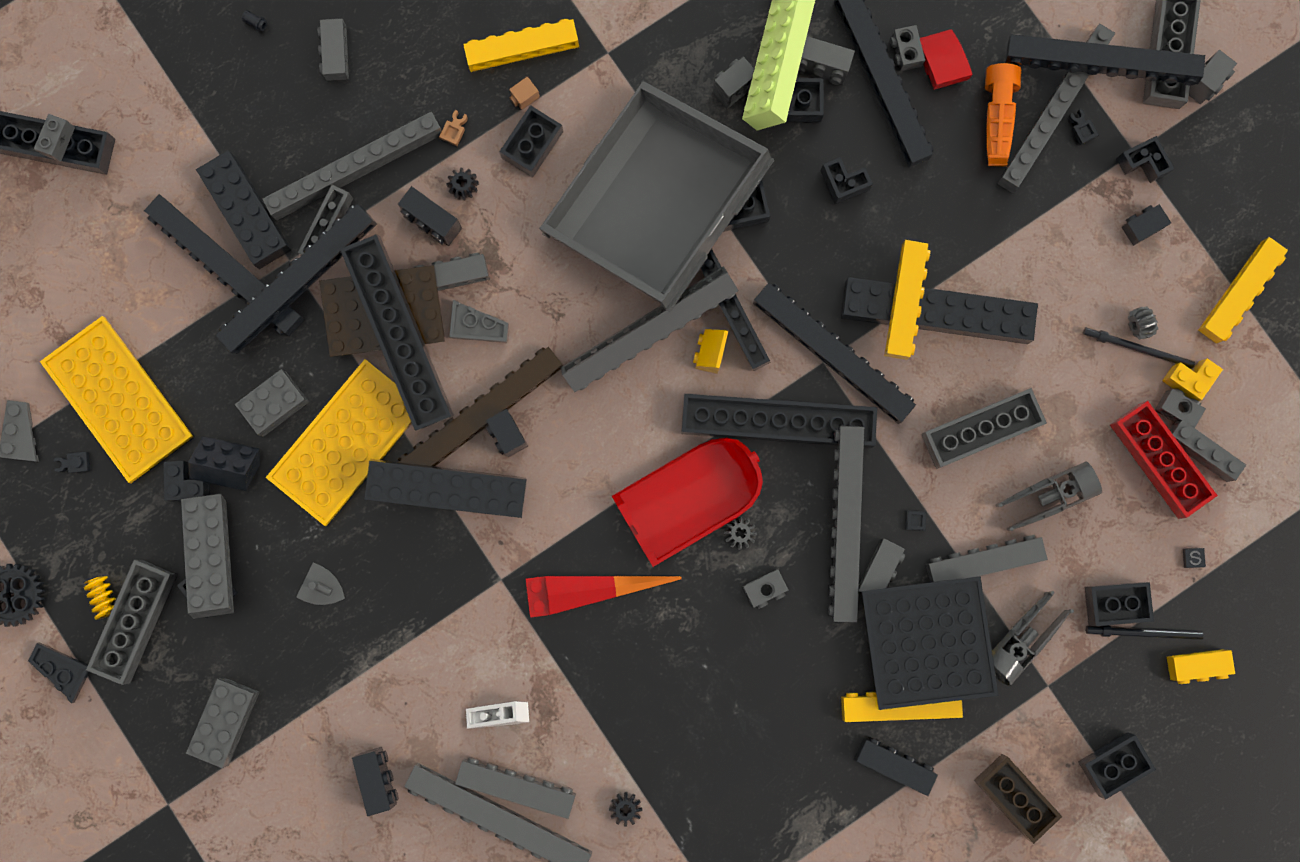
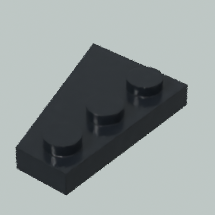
M36 643L28 661L44 677H47L54 684V687L67 697L71 704L75 703L89 674V671L86 670L88 665L42 643Z

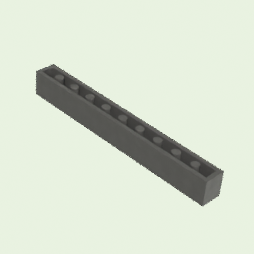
M1099 23L1086 42L1108 45L1115 32ZM1087 72L1066 73L997 182L998 185L1011 193L1017 190L1090 74H1087Z
M431 111L263 198V201L270 215L277 221L326 196L331 185L341 188L440 136L442 130Z
M723 266L686 289L670 312L660 305L562 366V375L574 392L583 390L592 381L601 379L605 373L619 368L626 360L635 358L639 352L650 349L655 342L666 339L675 330L682 329L689 321L700 318L705 311L716 308L725 299L732 298L739 290Z
M838 425V430H835L834 439L838 442L837 449H834V461H837V469L833 470V480H836V488H833L832 498L836 501L835 508H832V519H835V527L831 528V539H834V546H831L830 557L833 558V566H830V577H833V585H829V597H832V604L828 606V615L831 616L834 622H857L864 427Z
M420 763L414 766L404 786L410 794L414 796L421 795L425 797L426 802L432 805L437 803L443 806L442 809L447 813L453 814L455 812L461 815L460 819L468 823L472 821L478 824L479 829L485 832L490 830L496 833L495 836L503 841L508 839L514 842L513 846L521 850L525 848L531 851L530 854L538 859L543 857L549 860L548 862H589L592 856L591 850L469 788L456 785L455 781Z

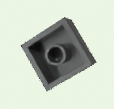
M1218 50L1205 62L1203 78L1198 85L1190 86L1189 96L1199 104L1205 100L1209 101L1223 88L1224 85L1222 84L1226 80L1228 81L1235 73L1233 68L1237 63L1221 50Z
M744 56L740 60L735 59L729 65V69L725 72L721 71L715 76L713 94L726 109L749 92L755 69Z

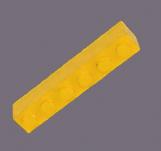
M562 19L554 24L544 23L537 28L527 27L519 32L509 31L502 36H488L484 40H470L467 44H463L470 72L579 47L573 19Z
M1270 237L1261 241L1198 331L1216 344L1227 341L1233 333L1231 332L1233 327L1243 320L1242 314L1253 306L1254 302L1252 300L1264 290L1265 287L1263 285L1274 276V269L1286 259L1284 255L1288 250Z
M905 240L902 244L884 356L908 360L911 355H914L915 344H913V338L918 333L916 319L921 314L919 300L924 295L922 281L927 276L925 262H928L930 257L927 243Z
M866 692V696H858V693H846V696L841 697L842 720L844 722L963 718L962 700L878 710L876 692Z

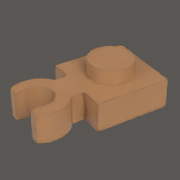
M457 110L453 112V121H446L439 136L441 140L458 146L465 131L461 125L465 124L468 119L466 114H464L462 119H457L459 114Z

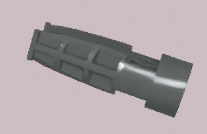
M1085 461L997 503L996 507H1002L1050 485L1054 489L1039 495V502L1042 506H1045L1059 499L1061 503L1007 527V530L1013 531L1014 529L1048 518L1102 494L1101 483L1092 466ZM1066 474L1069 478L1068 481H1062L1059 484L1057 481H1054V479ZM1065 484H1066V486H1070V488H1071V489H1070L1068 492H1066V493H1064V491H1063V489L1066 488V487H1065ZM1077 494L1079 499L1067 504L1065 498H1071Z
M1054 591L1045 592L1044 596L1011 628L992 650L996 679L1003 684L1011 686L1051 640L1069 613L1074 612L1073 609L1064 610L1030 648L1028 646L1039 635L1035 629L1029 627L1019 639L1017 638L1054 595ZM1009 639L1013 642L1012 644H1008L1005 647V649H1002V647L1009 641ZM1013 649H1017V656H1014L1015 651ZM1027 655H1029L1022 664L1018 662L1023 660Z

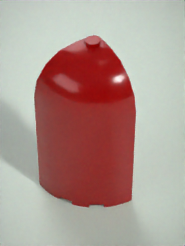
M730 438L712 439L694 447L612 495V498L652 567L739 517L752 507L760 495L763 484L761 469L758 465L760 459L755 451L751 453L748 447L739 440Z

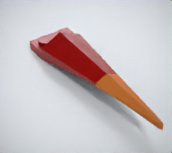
M543 576L528 578L525 581L530 617L551 615L677 581L682 577Z

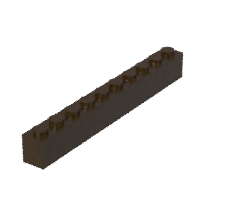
M549 346L546 349L544 347L539 349L532 360L527 359L521 363L519 370L508 373L504 377L506 380L500 384L499 382L495 383L490 387L488 394L478 396L474 400L475 404L471 407H464L459 412L460 415L455 419L452 417L444 423L445 427L440 431L438 429L429 434L427 441L417 443L413 447L414 451L410 454H403L398 458V461L437 466L486 428L485 426L488 425L487 419L505 409L509 410L561 370L563 364Z

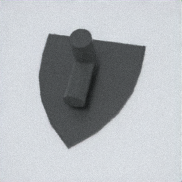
M313 562L296 598L311 604L327 605L345 599L338 579L329 570Z

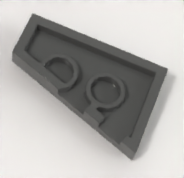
M453 300L450 338L507 343L509 328L507 322Z
M7 400L0 440V458L39 462L35 450L36 441L33 438V423L29 403Z

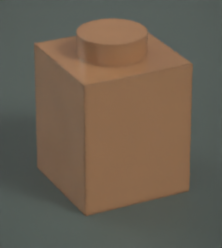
M528 76L509 89L511 102L515 107L519 106L521 110L540 98L539 91Z

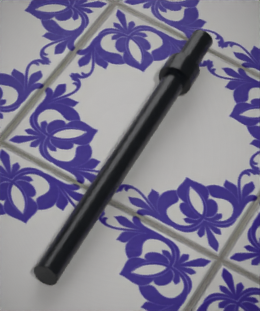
M1087 327L1083 330V335L1096 338L1097 341L1102 343L1109 342L1176 364L1181 362L1191 369L1195 365V361L1109 335L1108 332L1103 330L1096 331Z
M1110 625L1101 627L1086 626L1085 629L1086 634H1100L1102 637L1120 635L1203 639V632L1116 628Z

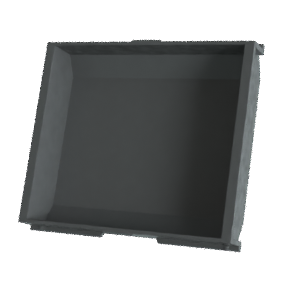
M643 81L603 139L586 159L584 166L539 229L542 231L543 236L548 239L550 237L555 238L575 252L657 300L664 309L670 312L708 258L707 254L734 215H737L773 164L774 159L771 158L766 147Z

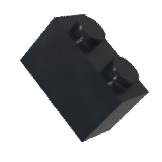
M1160 204L1155 207L1150 205L1142 210L1143 214L1137 217L1134 214L1125 220L1127 223L1122 226V229L1133 246L1171 224Z

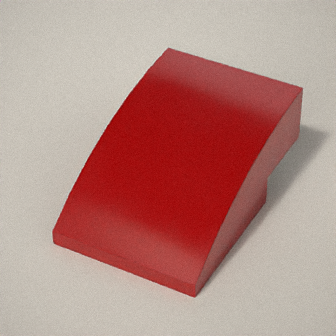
M952 29L920 38L925 57L923 65L926 74H929L934 90L971 78L973 74L970 65Z

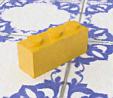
M1223 649L1167 656L1170 680L1178 681V684L1190 683L1191 679H1197V682L1209 681V677L1215 676L1216 679L1229 678L1228 675L1235 674L1232 650Z

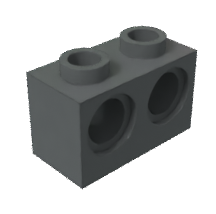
M917 25L895 29L890 37V44L895 49L894 60L896 66H899L900 71L922 67L925 57ZM904 37L908 42H902L900 38ZM904 55H910L913 60H907Z

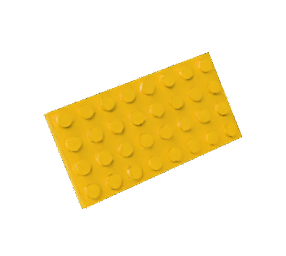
M104 316L98 318L40 361L128 483L134 482L194 437Z
M364 359L266 478L320 523L327 526L367 478L369 460H382L412 423L396 384Z

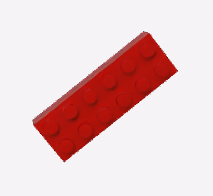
M1148 401L1138 404L1110 424L1113 431L1178 519L1189 517L1218 496Z

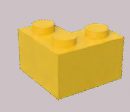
M1208 358L1199 361L1193 370L1180 362L1170 368L1162 381L1173 389L1183 391L1185 393L1184 396L1189 399L1201 401L1223 369Z

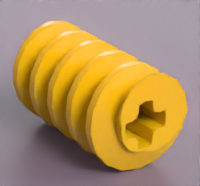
M101 576L84 582V584H87L84 590L90 591L87 594V598H93L89 604L96 605L92 609L93 613H98L94 617L95 620L109 617L114 607L111 603L116 599L109 598L113 590L106 591L110 583H103L108 576Z

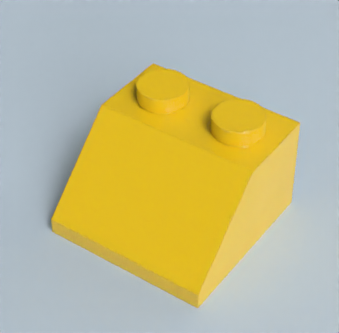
M705 329L704 334L700 333L697 344L701 345L700 352H695L693 363H696L695 369L718 374L728 331Z

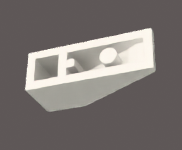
M514 701L466 709L467 729L529 722L528 702Z

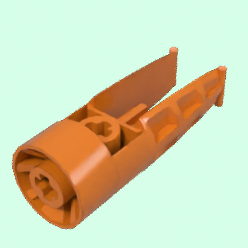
M999 63L991 65L986 69L985 89L992 93V102L988 103L987 110L988 166L1007 167L1016 112V103L1012 102V93L1019 91L1021 88L1022 70L1018 65Z

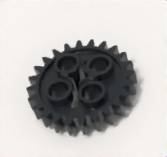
M6 564V567L0 566V584L2 582L4 584L3 591L0 590V625L3 623L4 627H10L11 624L13 627H16L19 623L24 625L26 620H33L32 614H39L36 608H43V605L39 602L46 599L41 596V593L46 592V590L40 589L44 582L37 581L40 575L33 576L34 569L28 570V566L23 565L21 567L20 564H14V566L13 564ZM21 579L24 582L23 588L19 587V581ZM22 599H24L26 602L24 608L21 607ZM3 602L6 603V609L4 611L1 608V604Z

